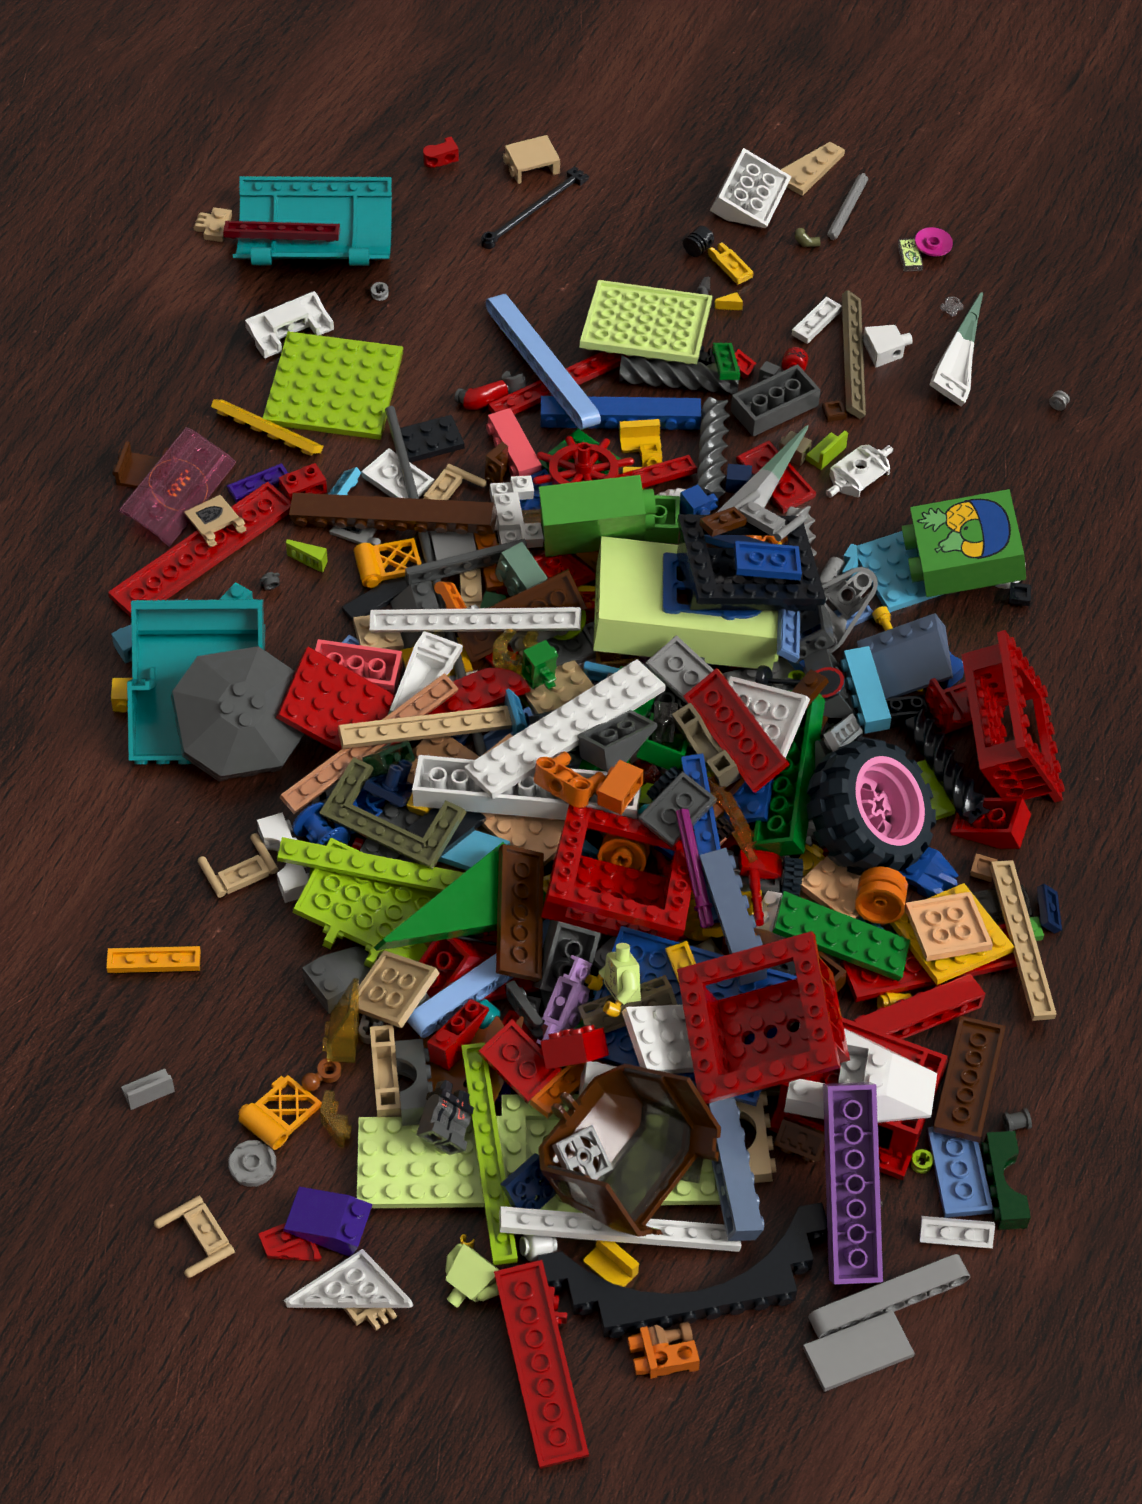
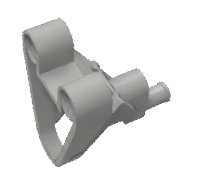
M852 568L822 584L823 589L829 587L824 592L826 600L829 599L842 614L838 617L825 603L824 606L830 613L835 641L832 647L827 648L831 653L844 643L877 591V577L869 568ZM856 573L848 581H846L847 578H849L852 574ZM873 581V589L862 598L861 596L867 591ZM850 589L853 592V598L845 600L842 597V591ZM858 611L846 630L847 619Z

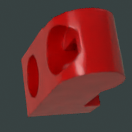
M452 136L445 138L444 143L428 145L423 149V162L427 167H439L459 161V148Z

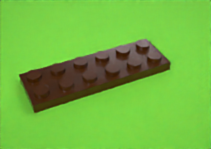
M569 569L487 608L580 607L582 611L587 609V606ZM508 631L457 632L471 662L510 645L506 636Z
M502 844L499 847L496 973L538 982L542 979L543 918L541 914L543 910L544 853Z
M960 1016L933 1132L980 1143L1006 1026Z

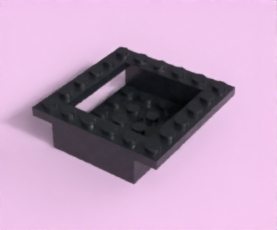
M712 514L678 515L677 523L680 539L677 558L690 610L786 609V611H816L817 605H825L826 597L804 523L784 537L782 545L799 546L802 570L801 580H786L736 575L734 548H707L704 535L709 534L699 523L700 518ZM791 515L779 517L783 518L785 520V525H787L798 516ZM747 521L745 526L720 534L771 536Z

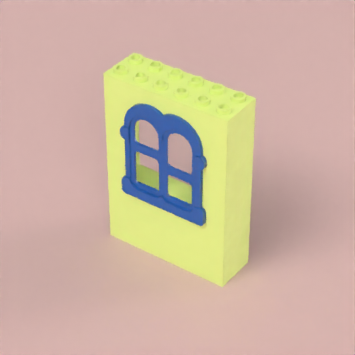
M601 536L596 565L593 651L652 657L677 635L699 657L705 658L704 661L708 664L758 669L760 665L769 666L772 670L774 662H778V610H690L689 605L677 602V589L685 590L677 558L678 545Z

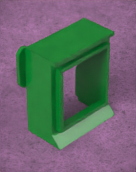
M651 713L649 719L654 721L656 714ZM654 730L649 737L678 748V751L647 738L638 749L636 757L667 770L673 766L679 769L682 763L681 757L685 756L687 750V741L685 738L680 740Z

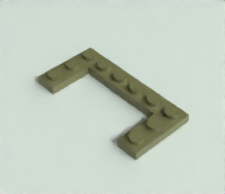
M353 757L319 814L433 870L467 813L465 809L445 800L424 837H419L352 805L374 770L371 765Z

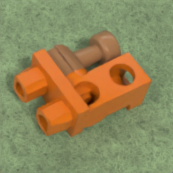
M689 1321L680 1323L679 1329L664 1330L659 1325L649 1328L647 1326L641 1327L639 1334L628 1337L630 1353L643 1351L645 1356L633 1359L636 1375L649 1374L650 1379L673 1372L699 1370L700 1360ZM678 1339L683 1341L682 1343L669 1345V1342Z

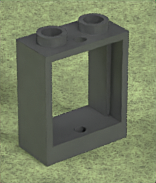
M817 605L816 611H800V633L818 624H821L822 629L800 640V656L797 663L804 660L803 658H806L808 655L835 644L830 613L824 605Z

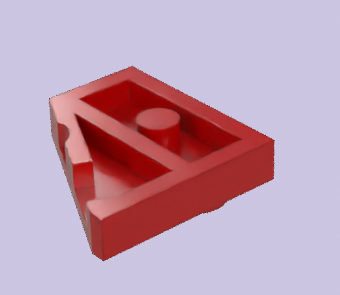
M285 1223L258 1234L265 1254L269 1259L321 1261V1255L316 1244L284 1232Z

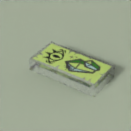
M915 238L898 239L903 271H921L923 263L920 250L915 245Z

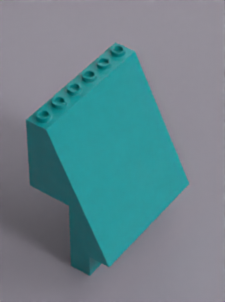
M263 599L131 601L133 679L127 681L129 761L134 760V764H148V760H156V764H170V760H178V764H191V762L182 757L175 713L171 701L172 691L197 656L257 646L265 650Z

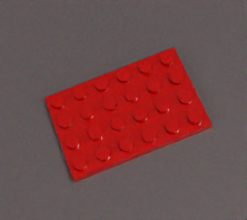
M307 647L302 654L276 718L339 752L342 750L338 726L382 720L388 715L395 695L314 649ZM407 741L391 743L372 766L374 768L373 772L377 774L384 771L388 772L390 765H398Z

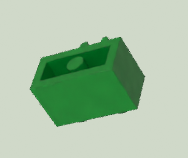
M546 640L523 650L521 674L532 689L543 684L548 690L556 686L554 681H556L555 670L557 669L556 661L558 654L556 649L550 646Z

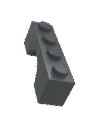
M423 1039L395 1041L397 1074L406 1076L414 1081L409 1088L400 1092L402 1126L420 1124L427 1101V1093L433 1092L432 1081L427 1082V1079H431L430 1065L425 1064V1062H429L428 1048H424Z

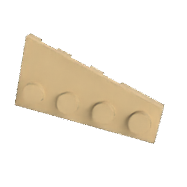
M828 142L781 169V171L792 176L787 188L803 196L844 156L845 149Z

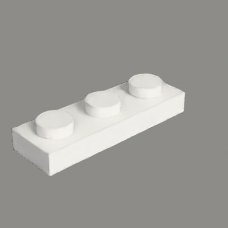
M828 297L824 298L792 329V335L808 344L841 312L842 305Z
M921 1216L919 1241L923 1243L993 1248L995 1224L994 1222Z

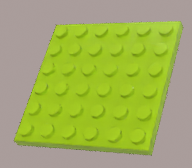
M288 331L263 419L281 427L381 440L387 418L385 408L390 406L403 356V346Z

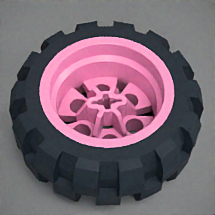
M876 739L853 741L827 754L814 770L815 773L809 780L807 794L811 796V801L806 805L808 820H813L816 829L813 834L819 846L826 847L829 851L828 857L837 866L847 867V872L860 876L864 871L873 867H889L900 871L916 863L928 848L933 837L930 829L936 824V810L932 809L930 800L934 797L929 783L925 784L921 776L923 771L915 760H908L905 757L906 751L885 741Z

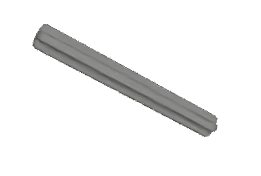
M865 173L859 174L831 225L827 233L830 240L838 238L868 181Z

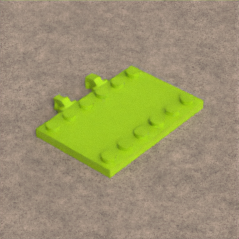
M330 838L327 844L330 847L361 852L333 838ZM314 869L292 913L324 927L322 932L327 935L322 946L331 949L336 937L342 939L343 936L365 946V950L369 952V955L364 965L372 968L377 958L384 951H376L374 947L438 895L439 892ZM421 943L385 949V951L419 962L428 947Z

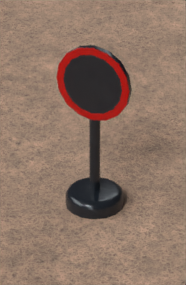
M765 665L758 667L755 678L756 683L771 687L772 684L797 685L801 681L773 678L772 670L769 666ZM825 667L815 671L825 676L829 681L820 692L824 699L833 698L842 691L845 685V678L837 668Z

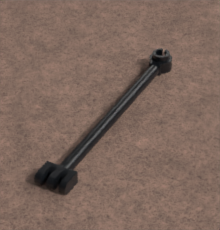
M576 166L572 167L567 171L568 179L495 232H485L481 237L482 247L484 246L485 249L494 248L498 238L572 184L583 185L588 181L589 175L584 174L581 170L578 171Z

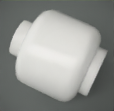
M524 1234L520 1238V1252L522 1256H525L531 1262L537 1261L538 1255L554 1253L557 1250L556 1237Z

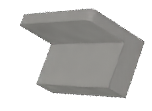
M166 1069L121 1087L131 1110L175 1092L171 1075H168Z

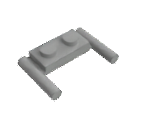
M754 490L733 506L747 518L748 523L774 536L777 541H781L805 522L804 516L799 515L789 524L785 525L783 518L754 502L761 496L758 490Z

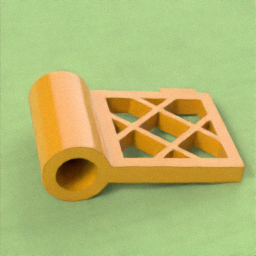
M414 538L374 546L370 543H361L353 550L363 586L368 588H374L384 580L404 577L405 568H408L405 565L408 561L417 565L421 564ZM402 547H412L408 554L400 551ZM388 550L392 553L387 558L380 555V551ZM396 555L404 558L400 564L393 561ZM388 564L396 568L395 571L385 573L384 569Z
M289 1075L285 1078L280 1076L271 1084L272 1089L256 1103L245 1104L238 1112V1121L273 1150L279 1149L293 1131L322 1107V1102L305 1090ZM289 1085L295 1090V1095H281V1090ZM268 1101H279V1109H268L265 1104ZM282 1101H295L296 1109H282ZM298 1101H309L313 1105L309 1109H299ZM282 1115H296V1120L288 1125L282 1120Z

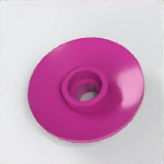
M929 227L920 230L916 234L915 245L926 255L942 256L950 252L953 240L946 231Z

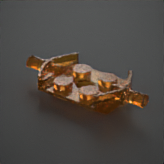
M709 777L708 782L711 794L717 798L718 806L723 811H726L736 830L732 832L733 837L742 852L745 853L749 863L756 861L758 858L752 848L757 841L752 842L754 833L739 808L737 801L731 792L724 790L726 786L720 787L715 777Z

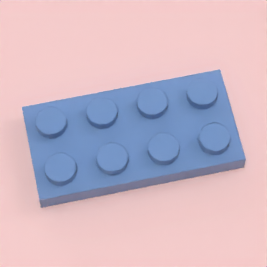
M928 1127L927 1137L934 1159L933 1166L944 1218L991 1214L993 1207L979 1143L933 1132L934 1127Z

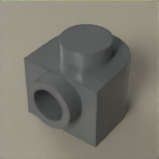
M766 361L760 369L758 383L782 372L781 367Z

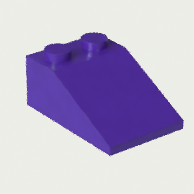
M298 1187L283 1231L350 1257L359 1246L372 1204L350 1195Z

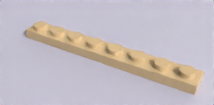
M508 706L343 724L338 726V733L343 749L510 729L512 722Z
M1014 861L991 862L992 877L1011 943L1015 946L1013 953L1032 1021L1055 1019L1057 1015Z

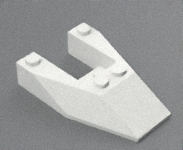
M844 1028L850 1061L841 1063L838 1083L872 1082L876 1084L878 1123L930 1118L937 1073ZM804 1079L789 1082L784 1112L824 1119L823 1084L825 1083Z

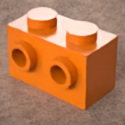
M619 759L617 764L609 769L605 781L600 782L597 786V805L622 815L643 785V769Z

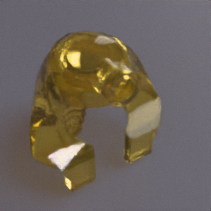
M506 629L493 644V665L495 668L514 671L523 678L521 674L523 655L520 657L507 649V645L515 635L516 630ZM528 631L522 642L526 649L538 644L536 641L538 637L537 631Z

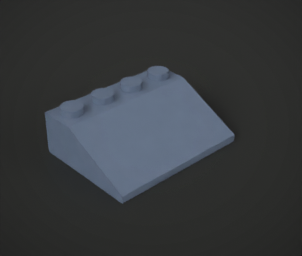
M936 613L857 641L858 648L870 647L885 699L897 698L926 688L932 678H936L938 683L953 678L946 627Z

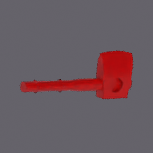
M754 849L740 850L738 858L740 875L748 876L753 916L756 926L760 927L764 924L760 878H781L783 873L782 862L779 855L774 852Z

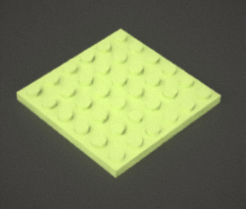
M598 280L579 348L605 351L607 353H621L627 356H642L648 359L656 358L665 361L683 362L685 364H697L712 304V296Z

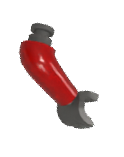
M505 371L502 375V380L468 390L459 388L454 396L455 402L463 404L465 409L478 410L493 401L526 386L525 376L522 373L511 377L510 372Z

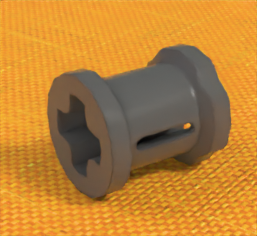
M1027 1108L1012 1114L1008 1112L1002 1113L1005 1131H1013L1020 1128L1031 1129L1032 1120Z

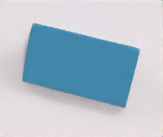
M508 688L505 692V706H508L512 722L511 728L513 734L516 735L527 728L528 725L519 697Z

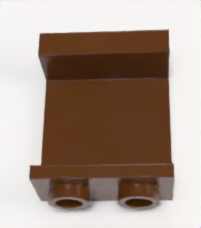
M126 441L123 449L119 450L118 463L113 466L112 473L115 476L116 485L145 490L152 489L151 491L155 490L164 493L165 489L163 487L167 485L171 474L170 470L174 466L173 449L165 448L162 457L132 453L130 442Z

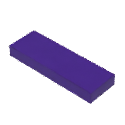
M281 463L227 485V490L235 503H237L266 482H269L275 488L279 487V477L288 472Z

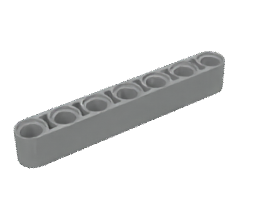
M954 1254L818 1308L809 1314L808 1319L818 1339L884 1313L892 1310L894 1312L960 1286L970 1279V1274L960 1256Z

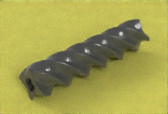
M621 356L619 382L624 380L631 384L646 382L651 386L665 384L671 388L685 386L691 390L705 388L711 392H718L724 389L731 394L737 393L739 380L719 379L716 363L706 366L701 362L685 364L677 361L666 362L663 359L656 358L646 360L642 356H631L629 358Z
M708 397L701 411L702 422L700 426L701 437L699 441L697 485L701 487L707 496L714 493L719 498L725 493V490L721 488L719 483L726 478V475L720 468L727 462L721 453L728 447L722 437L729 432L723 424L725 419L730 417L724 409L729 401H719Z

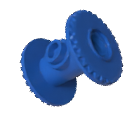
M324 802L308 806L300 812L293 822L292 829L294 834L300 837L306 836L311 843L327 846L330 838L346 845L350 842L351 832L346 827L332 829L326 822L327 819L319 814L325 804Z

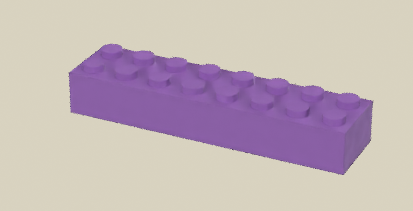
M872 1082L823 1084L829 1280L833 1284L883 1282L876 1084Z

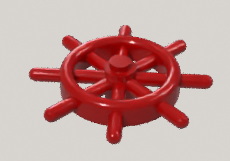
M567 436L565 439L567 446L557 451L553 456L544 452L537 453L539 460L549 463V474L535 477L533 483L539 485L551 482L552 485L591 481L592 479L617 478L618 468L633 465L634 459L629 457L617 460L606 449L610 444L608 438L603 439L599 445L587 442L575 444L573 437ZM560 467L567 469L566 471L558 472ZM610 470L608 475L600 473L602 471ZM568 478H573L571 482L566 480Z

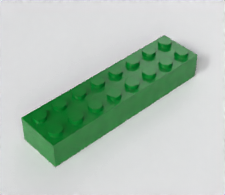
M820 693L808 706L786 756V760L790 765L774 777L767 822L756 820L752 843L756 850L774 852L779 856L804 854L809 823L806 805L811 801V796L807 794L809 780L815 773V741L820 740L825 699Z

